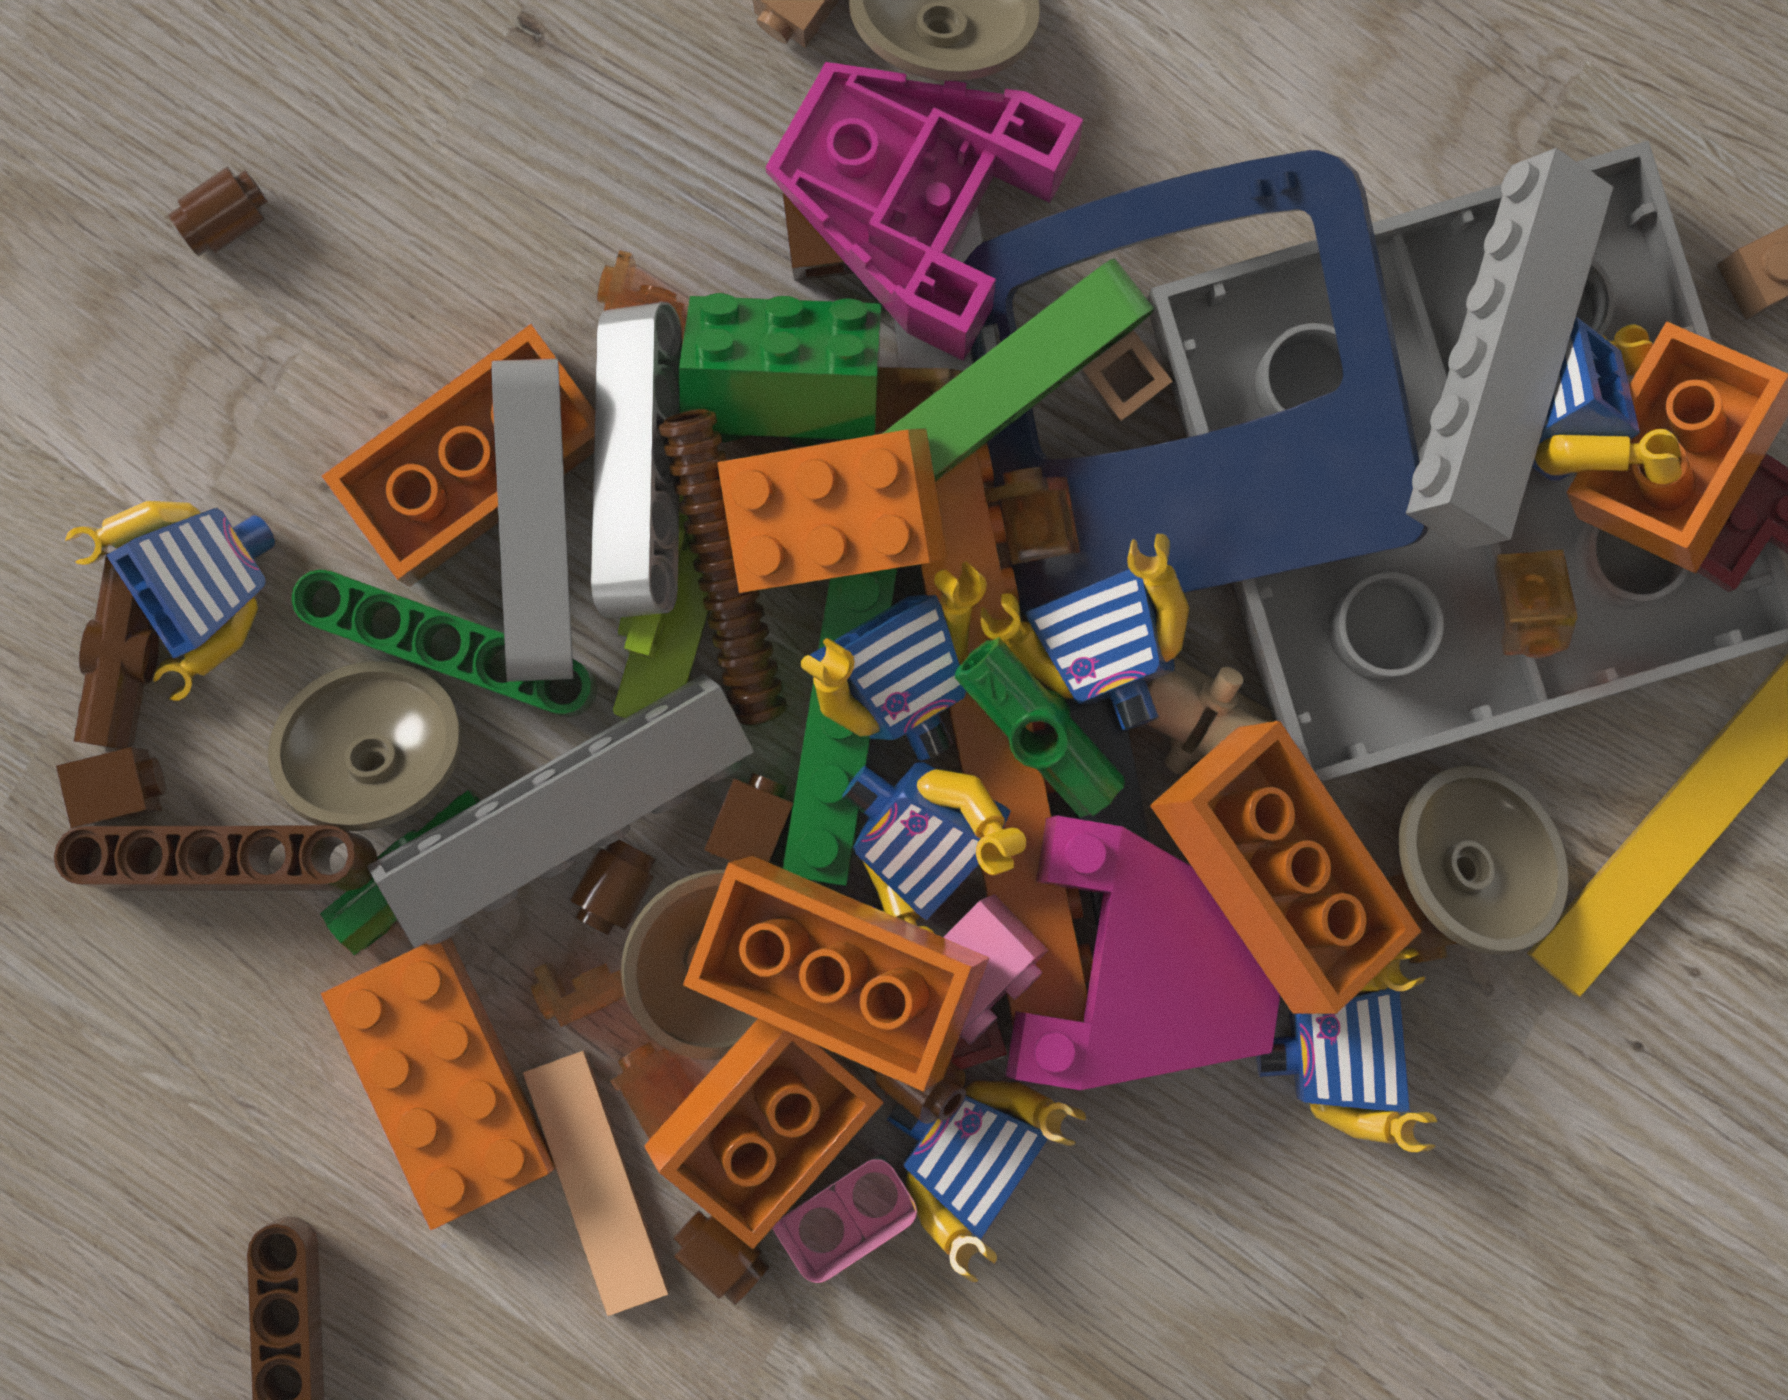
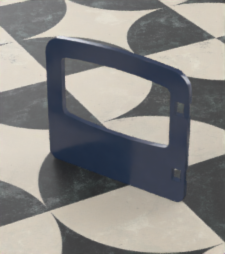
M1306 150L1198 171L1137 187L1082 204L985 241L978 245L963 262L996 279L993 309L982 329L997 325L1000 341L1002 342L1017 330L1012 301L1017 290L1054 272L1111 252L1206 226L1261 215L1304 211L1311 217L1315 228L1343 369L1341 384L1335 391L1296 407L1235 426L1147 447L1088 457L1051 459L1042 452L1033 408L989 440L987 446L992 463L993 482L997 502L1005 524L1012 559L1009 563L1015 576L1019 607L1025 616L1026 612L1128 570L1127 557L1133 539L1137 541L1138 549L1143 555L1148 557L1157 556L1154 547L1156 534H1164L1170 540V553L1167 565H1171L1174 568L1184 593L1410 546L1419 542L1426 535L1428 527L1406 515L1413 491V474L1420 461L1366 191L1358 172L1344 158L1320 150ZM982 329L970 349L972 363H975L987 353ZM1036 518L1043 554L1027 557L1020 521Z

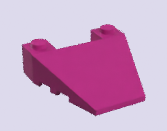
M825 62L765 169L770 178L907 334L964 361L993 309L996 279L950 257L993 177L999 178L1051 203L1079 151L1083 119L1026 91L1005 88L1004 94L967 89V83L944 81V85L907 80V74Z
M1063 816L1046 818L1036 882L1103 893L1084 1021L1016 1011L1005 1076L1020 1081L1085 1090L1272 1053L1280 994L1195 870L1190 865L1122 826Z

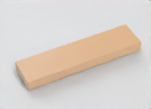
M586 1049L524 1071L523 1075L607 1316L668 1295L670 1290Z

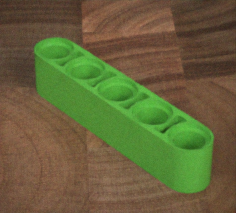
M1113 258L1094 270L884 433L926 428L936 482L1146 320L1154 312L1155 308L1119 262Z

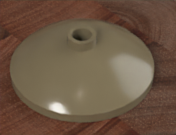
M849 0L850 15L855 29L863 41L876 54L908 73L940 81H965L982 78L1013 65L1031 46L1036 35L1040 15L1039 0Z
M369 661L343 666L320 676L306 685L289 701L280 713L273 727L268 745V765L271 778L284 802L296 814L313 824L339 827L346 831H364L381 828L396 823L417 812L428 804L445 786L455 769L460 755L462 741L460 720L455 706L445 689L435 679L419 669L388 661ZM375 765H382L376 770L368 771Z
M1471 765L1449 768L1434 775L1418 787L1410 797L1403 812L1399 828V854L1408 887L1426 917L1451 940L1470 950L1485 954L1504 955L1515 953L1538 943L1546 937L1554 928L1563 912L1567 899L1569 876L1562 840L1552 819L1540 802L1525 787L1509 776L1490 768Z
M709 870L684 877L657 894L644 907L631 927L625 942L621 962V979L624 995L630 1011L639 1025L653 1040L664 1048L676 1054L700 1060L722 1059L758 1019L683 986L725 870Z

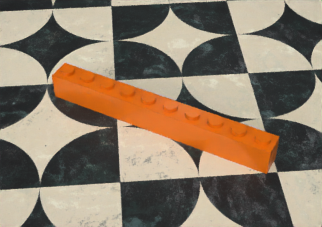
M987 443L935 482L947 558L919 564L925 595H936L939 602L944 593L935 586L934 578L941 570L946 569L958 580L962 574L961 565L967 561L986 579V592L982 599L972 606L967 657L985 641L993 640L984 634L982 630L981 608H985L993 619L1004 620L1010 614L1005 611L1001 604V595L1006 593L1012 594L1019 603L1012 567L1000 568L996 544L1007 542L1001 509L999 505L988 507L983 482L994 480ZM966 692V696L962 700L948 708L961 773L974 775L979 778L991 798L1011 810L1003 829L1017 828L1026 837L1024 851L1011 857L1014 860L1013 869L997 875H991L981 868L986 897L995 894L1049 950L1035 964L1043 972L1041 976L1015 1000L1006 993L1012 1025H1014L1016 1011L1083 1022L1087 1002L1085 983L1090 982L1093 958L1089 943L1077 945L1072 920L1083 918L1079 890L1036 882L1046 818L1051 817L1047 794L1057 791L1037 769L1023 765L1014 757L1010 750L1009 738L969 693ZM1042 721L1032 722L1025 726L1032 733L1045 729L1044 722Z

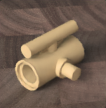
M1175 657L1173 658L1175 671L1150 681L1148 685L1159 718L1146 724L1171 737L1170 745L1172 748L1165 758V764L1171 771L1177 774L1186 773L1193 761L1201 760L1237 727L1273 722L1271 711L1268 708L1237 692L1243 683V677L1237 670L1231 667H1222L1214 679Z

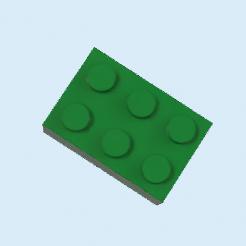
M725 293L690 296L679 365L680 413L697 409L715 412L717 423L712 428L713 431L720 432L723 443L738 440L747 435L788 437L789 442L796 446H809L828 439H855L875 435L881 304L863 303L850 298L831 302L798 300L791 296H776L771 299L736 298Z

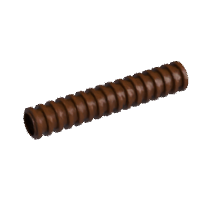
M706 409L690 410L668 417L659 425L661 436L668 437L669 442L664 445V450L667 456H671L674 459L669 464V470L671 475L678 476L679 479L674 483L675 494L683 496V500L679 503L680 513L688 515V519L684 522L685 533L693 535V538L688 542L690 552L698 554V557L693 561L695 571L703 574L698 580V585L701 591L708 594L703 598V604L706 610L712 611V614L708 617L709 628L717 630V633L712 636L714 647L722 650L717 655L719 666L726 668L722 673L723 684L731 686L726 692L728 702L736 705L733 711L740 724L758 725L780 717L788 708L786 698L778 695L783 690L781 679L774 677L779 671L777 661L769 659L774 653L772 642L764 639L769 635V628L767 623L760 621L765 615L763 605L755 602L760 596V592L755 590L739 593L717 464V462L727 461L725 451L718 450L717 448L722 442L721 434L718 431H713L712 428L717 423L716 413Z

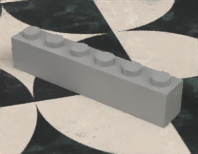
M1557 148L1511 165V169L1502 182L1501 192L1503 195L1493 227L1488 232L1484 241L1485 254L1476 284L1472 287L1467 297L1466 307L1468 310L1459 340L1449 356L1448 365L1450 369L1441 399L1431 415L1430 424L1432 428L1422 461L1417 466L1412 478L1413 491L1406 515L1465 550L1511 540L1613 191L1612 185Z
M702 674L371 863L367 868L412 946L416 948L425 942L428 945L437 944L454 935L461 927L460 922L483 909L485 912H490L507 905L517 896L518 888L540 876L542 879H547L564 872L574 863L575 859L573 856L592 845L605 846L619 840L629 832L631 828L629 824L650 812L660 814L676 807L686 798L685 792L705 780L715 782L733 774L740 768V760L752 754L754 750L721 686L707 675Z

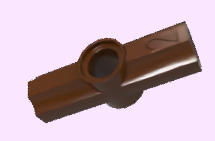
M107 556L105 557L95 619H91L87 623L80 644L79 667L80 672L85 678L78 708L74 742L125 749L134 747L144 685L151 682L158 662L159 635Z

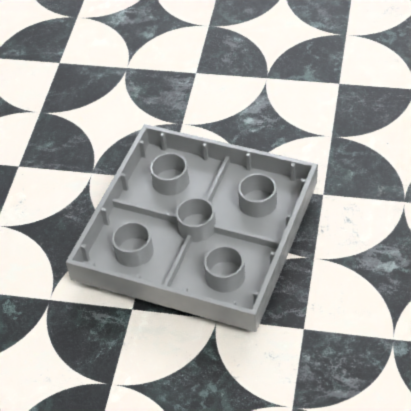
M1649 140L1577 161L1612 185L1613 191L1576 317L1598 334L1605 335L1607 341H1613L1616 332L1621 328L1636 324L1648 332L1650 342L1654 343L1666 321L1712 341ZM1502 184L1372 222L1420 462L1422 461L1432 428L1430 424L1431 415L1441 399L1450 369L1448 365L1449 356L1459 340L1468 310L1466 307L1467 297L1472 287L1476 284L1485 254L1484 241L1488 232L1493 227L1503 195L1501 192ZM1317 239L1151 288L1147 299L1155 310L1149 317L1166 373L1173 381L1170 383L1186 438L1235 426L1296 407L1331 393L1340 386L1343 378V369ZM1626 374L1630 384L1634 376ZM1532 468L1511 540L1465 550L1428 528L1426 535L1419 542L1410 546L1231 584L1273 721H1281L1320 781L1323 782L1788 642V578L1778 547L1768 541L1736 590L1727 592L1698 572L1695 574L1578 519L1566 493L1578 472L1572 473L1560 481H1550Z

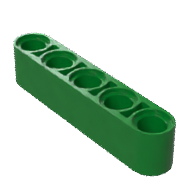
M318 569L307 572L298 579L293 588L291 601L298 617L305 623L328 633L559 716L573 717L581 715L592 706L596 699L597 683L595 676L588 667L573 659V671H576L580 676L582 688L578 698L568 704H557L553 700L549 690L552 680L497 682L491 674L490 666L494 655L505 649V638L502 632L332 571ZM335 585L340 593V605L332 615L320 618L314 612L312 605L313 597L317 590L323 586ZM395 606L401 617L398 631L390 638L378 639L372 630L374 615L383 607ZM443 628H456L461 638L460 650L450 660L438 661L431 650V642L434 635Z

